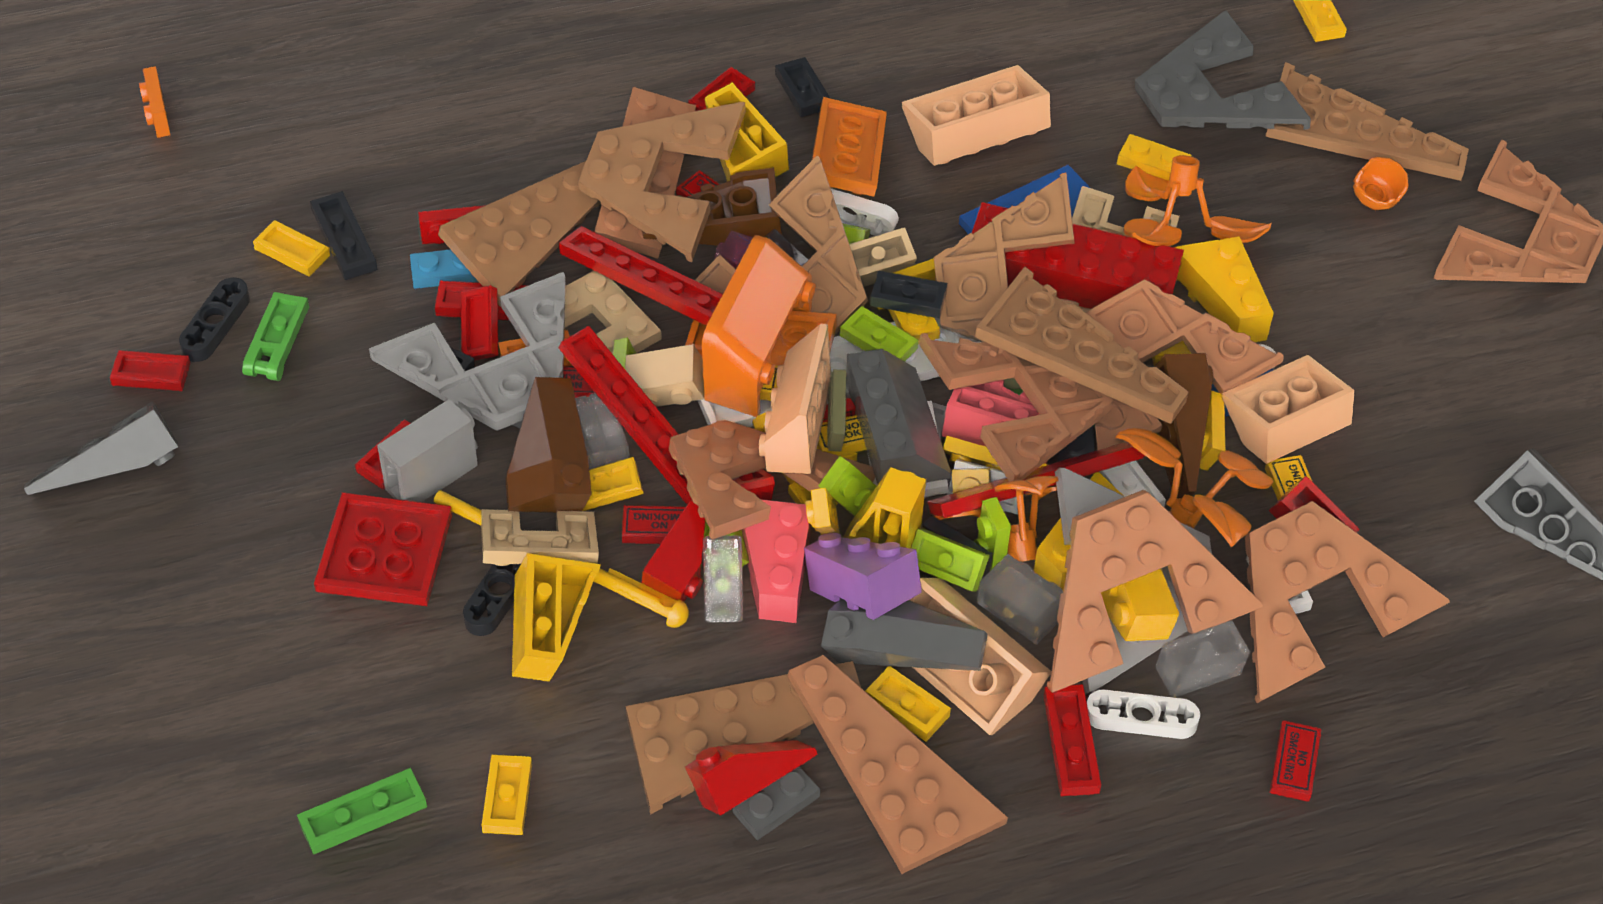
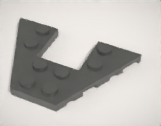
M1223 11L1135 79L1136 92L1161 127L1184 125L1204 128V122L1225 123L1226 128H1252L1259 126L1265 129H1274L1275 124H1302L1303 129H1310L1311 125L1310 116L1282 81L1222 99L1201 72L1205 69L1253 56V44L1227 11Z

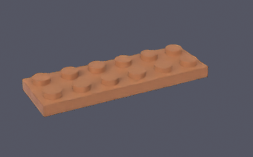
M633 87L622 127L695 112L696 105ZM663 151L648 192L675 195L684 153ZM601 205L595 233L637 253L658 259L662 248L660 242L655 239H644L642 231L629 223L625 215L614 208L611 211Z

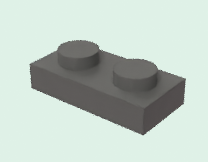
M799 766L735 806L733 814L758 841L820 797V788Z

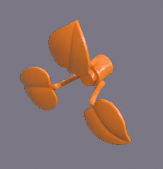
M1179 155L1173 157L1169 181L1150 175L1137 165L1126 179L1125 191L1133 198L1143 201H1157L1161 198L1169 199L1164 218L1160 223L1151 219L1140 218L1129 220L1124 225L1123 231L1125 235L1150 245L1171 246L1181 240L1182 230L1168 226L1176 198L1178 196H1189L1195 189H1197L1204 223L1207 227L1211 228V234L1217 238L1226 239L1240 236L1242 243L1251 242L1271 229L1272 223L1250 222L1225 216L1210 218L1203 191L1204 179L1198 178L1200 161L1191 156Z
M1140 428L1120 431L1115 437L1127 441L1153 462L1161 466L1173 467L1174 477L1171 494L1166 503L1171 507L1169 513L1177 521L1193 529L1204 514L1226 539L1230 547H1233L1241 538L1249 533L1251 524L1237 510L1226 503L1215 502L1212 498L1234 476H1237L1246 485L1257 489H1267L1274 482L1269 475L1259 470L1247 458L1235 452L1225 450L1218 454V460L1229 470L1206 496L1195 495L1193 497L1184 495L1182 498H1177L1183 464L1178 460L1181 453L1174 445L1157 433Z
M1037 476L1028 478L1025 481H1009L994 487L995 492L1016 489L1019 524L1011 525L1007 551L1009 564L1036 559L1037 545L1035 538H1037L1038 501L1052 491H1057V485L1048 486L1058 482V476ZM1023 491L1030 492L1024 494L1025 496L1032 495L1030 522H1026ZM981 508L957 514L948 518L962 516L980 517ZM934 516L935 518L939 519L940 521L943 520V519H945V518H942V517H939V516Z

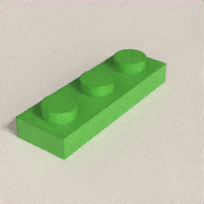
M411 768L297 814V818L314 855L427 808V803Z

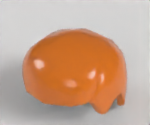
M1371 158L1354 178V193L1363 205L1375 211L1390 209L1406 193L1409 186L1408 174L1401 164L1390 158Z

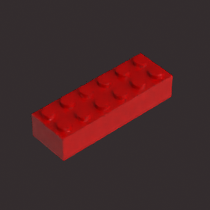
M982 202L972 234L992 222L994 217L1008 208ZM1072 224L1074 244L1005 252L1008 287L1022 269L1026 267L1034 273L1033 279L1042 286L1048 284L1057 291L1056 297L1059 299L1078 302V306L1092 309L1143 280L1158 286L1166 294H1173L1184 250L1165 245L1154 246L1135 238Z

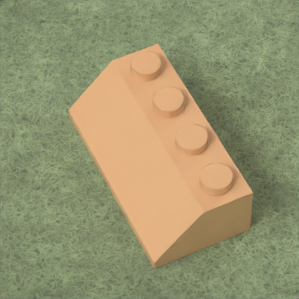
M1019 65L902 102V109L917 147L934 166L946 164L953 159L965 155L976 154L980 150L995 145L1006 144L1010 140L1025 135H1034L1038 131L1051 127L1050 93Z
M828 324L818 325L787 351L784 365H779L777 368L778 388H772V411L766 412V434H761L759 439V455L765 456L767 472L811 474L828 401V387L831 376Z
M920 578L922 593L911 598L909 601L981 629L988 635L981 671L912 668L989 735H993L1032 702L1052 671L943 579Z

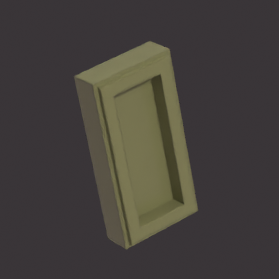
M833 369L828 387L827 448H829V451L841 452L846 425V370Z

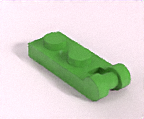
M277 292L273 293L244 358L242 366L243 375L256 377L257 374L266 375L269 380H281L284 364L309 309L308 298ZM262 356H269L271 358L269 362L261 360Z

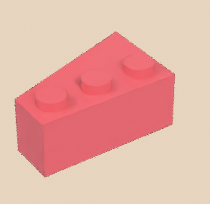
M1004 380L957 388L953 390L947 403L942 437L950 436L985 446L980 438L982 426L1036 416L1039 413L1024 392L1018 395L1005 388Z
M762 500L771 506L769 520L741 529L749 559L747 564L758 617L765 620L797 623L806 564L804 548L809 545L811 524L808 523L806 505Z

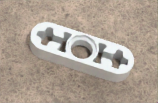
M831 188L842 223L871 229L870 234L874 236L894 231L899 217L892 207ZM842 207L852 209L857 215L846 212Z
M1097 690L1091 693L1087 699L1090 724L1094 728L1101 730L1185 739L1191 737L1196 732L1200 719L1198 707L1190 700L1182 698ZM1099 705L1107 706L1108 713L1101 714ZM1121 706L1126 707L1124 717H1119ZM1143 707L1152 713L1153 718L1148 721H1140L1132 715L1131 711L1135 708ZM1161 711L1165 712L1164 722L1159 721ZM1177 714L1184 715L1186 723H1179L1178 717H1176Z

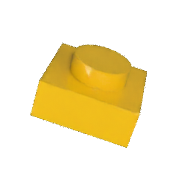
M990 468L952 470L953 493L991 482Z

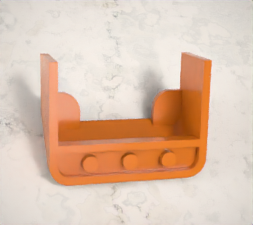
M755 235L751 240L705 328L702 339L705 400L754 417L759 416L761 413L760 391L764 384H770L774 375L775 364L771 363V351L792 311H812V299L816 289V284L812 282V275L769 238Z

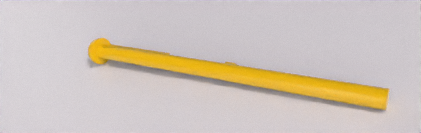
M442 490L436 493L434 503L451 506L452 512L481 526L482 510ZM599 568L594 582L666 617V625L668 627L677 628L687 621L689 610L682 600L672 599L609 568L608 572Z

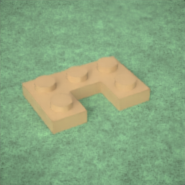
M1082 186L1072 216V224L1127 236L1123 231L1124 227L1107 222L1114 196ZM1147 206L1143 219H1151L1160 223L1164 218L1165 211ZM1171 214L1168 226L1177 227L1179 216Z
M592 271L566 285L565 328L593 313L606 327V329L596 335L612 354L614 340L628 337L636 353L661 340V330L612 279Z
M482 509L483 563L498 566L521 564L526 554L531 553L598 564L599 550L594 512L557 511L556 531H522L520 528L519 512Z

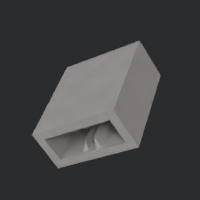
M448 399L379 443L377 446L385 490L394 499L422 503L439 490L477 467L476 449H478V445L474 439L473 427L475 422L471 414L465 408L460 409Z

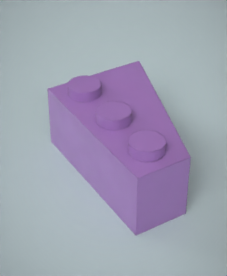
M839 533L823 534L818 537V541L804 548L810 591L834 602L842 598L846 600L847 608L855 611L861 607L866 610V616L872 620L922 593L916 549L900 547V544L896 542L874 543L865 537L843 538Z

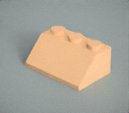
M1309 355L1222 393L1224 404L1243 445L1266 464L1352 424L1354 389Z

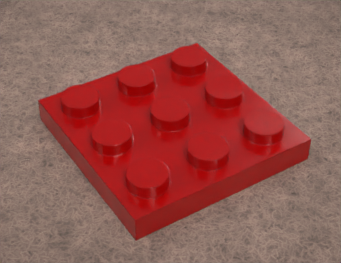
M342 492L314 581L315 591L428 606L452 519L451 506Z

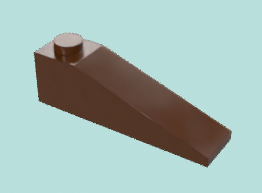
M774 167L738 172L730 175V181L715 187L711 183L700 187L701 192L685 197L710 202L711 211L699 244L748 248L739 237L750 244L755 235L766 237L774 229L782 235L781 218L769 207V204L778 195ZM642 231L644 239L657 240L655 235Z
M1206 353L1165 354L1154 367H1157L1189 392L1185 405L1171 424L1158 419L1162 424L1159 435L1168 440L1181 453L1178 460L1183 464L1177 498H1182L1184 495L1192 496L1197 488L1213 384V370L1208 365ZM1165 467L1172 488L1174 468Z
M535 377L519 435L514 446L512 459L505 477L508 511L557 513V511H582L591 496L589 461L571 378Z

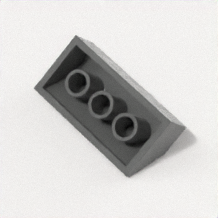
M884 349L847 354L846 385L850 398L855 405V414L860 424L877 484H879L890 467L900 471L912 472L918 477L926 479V482L950 479L952 473L916 368Z

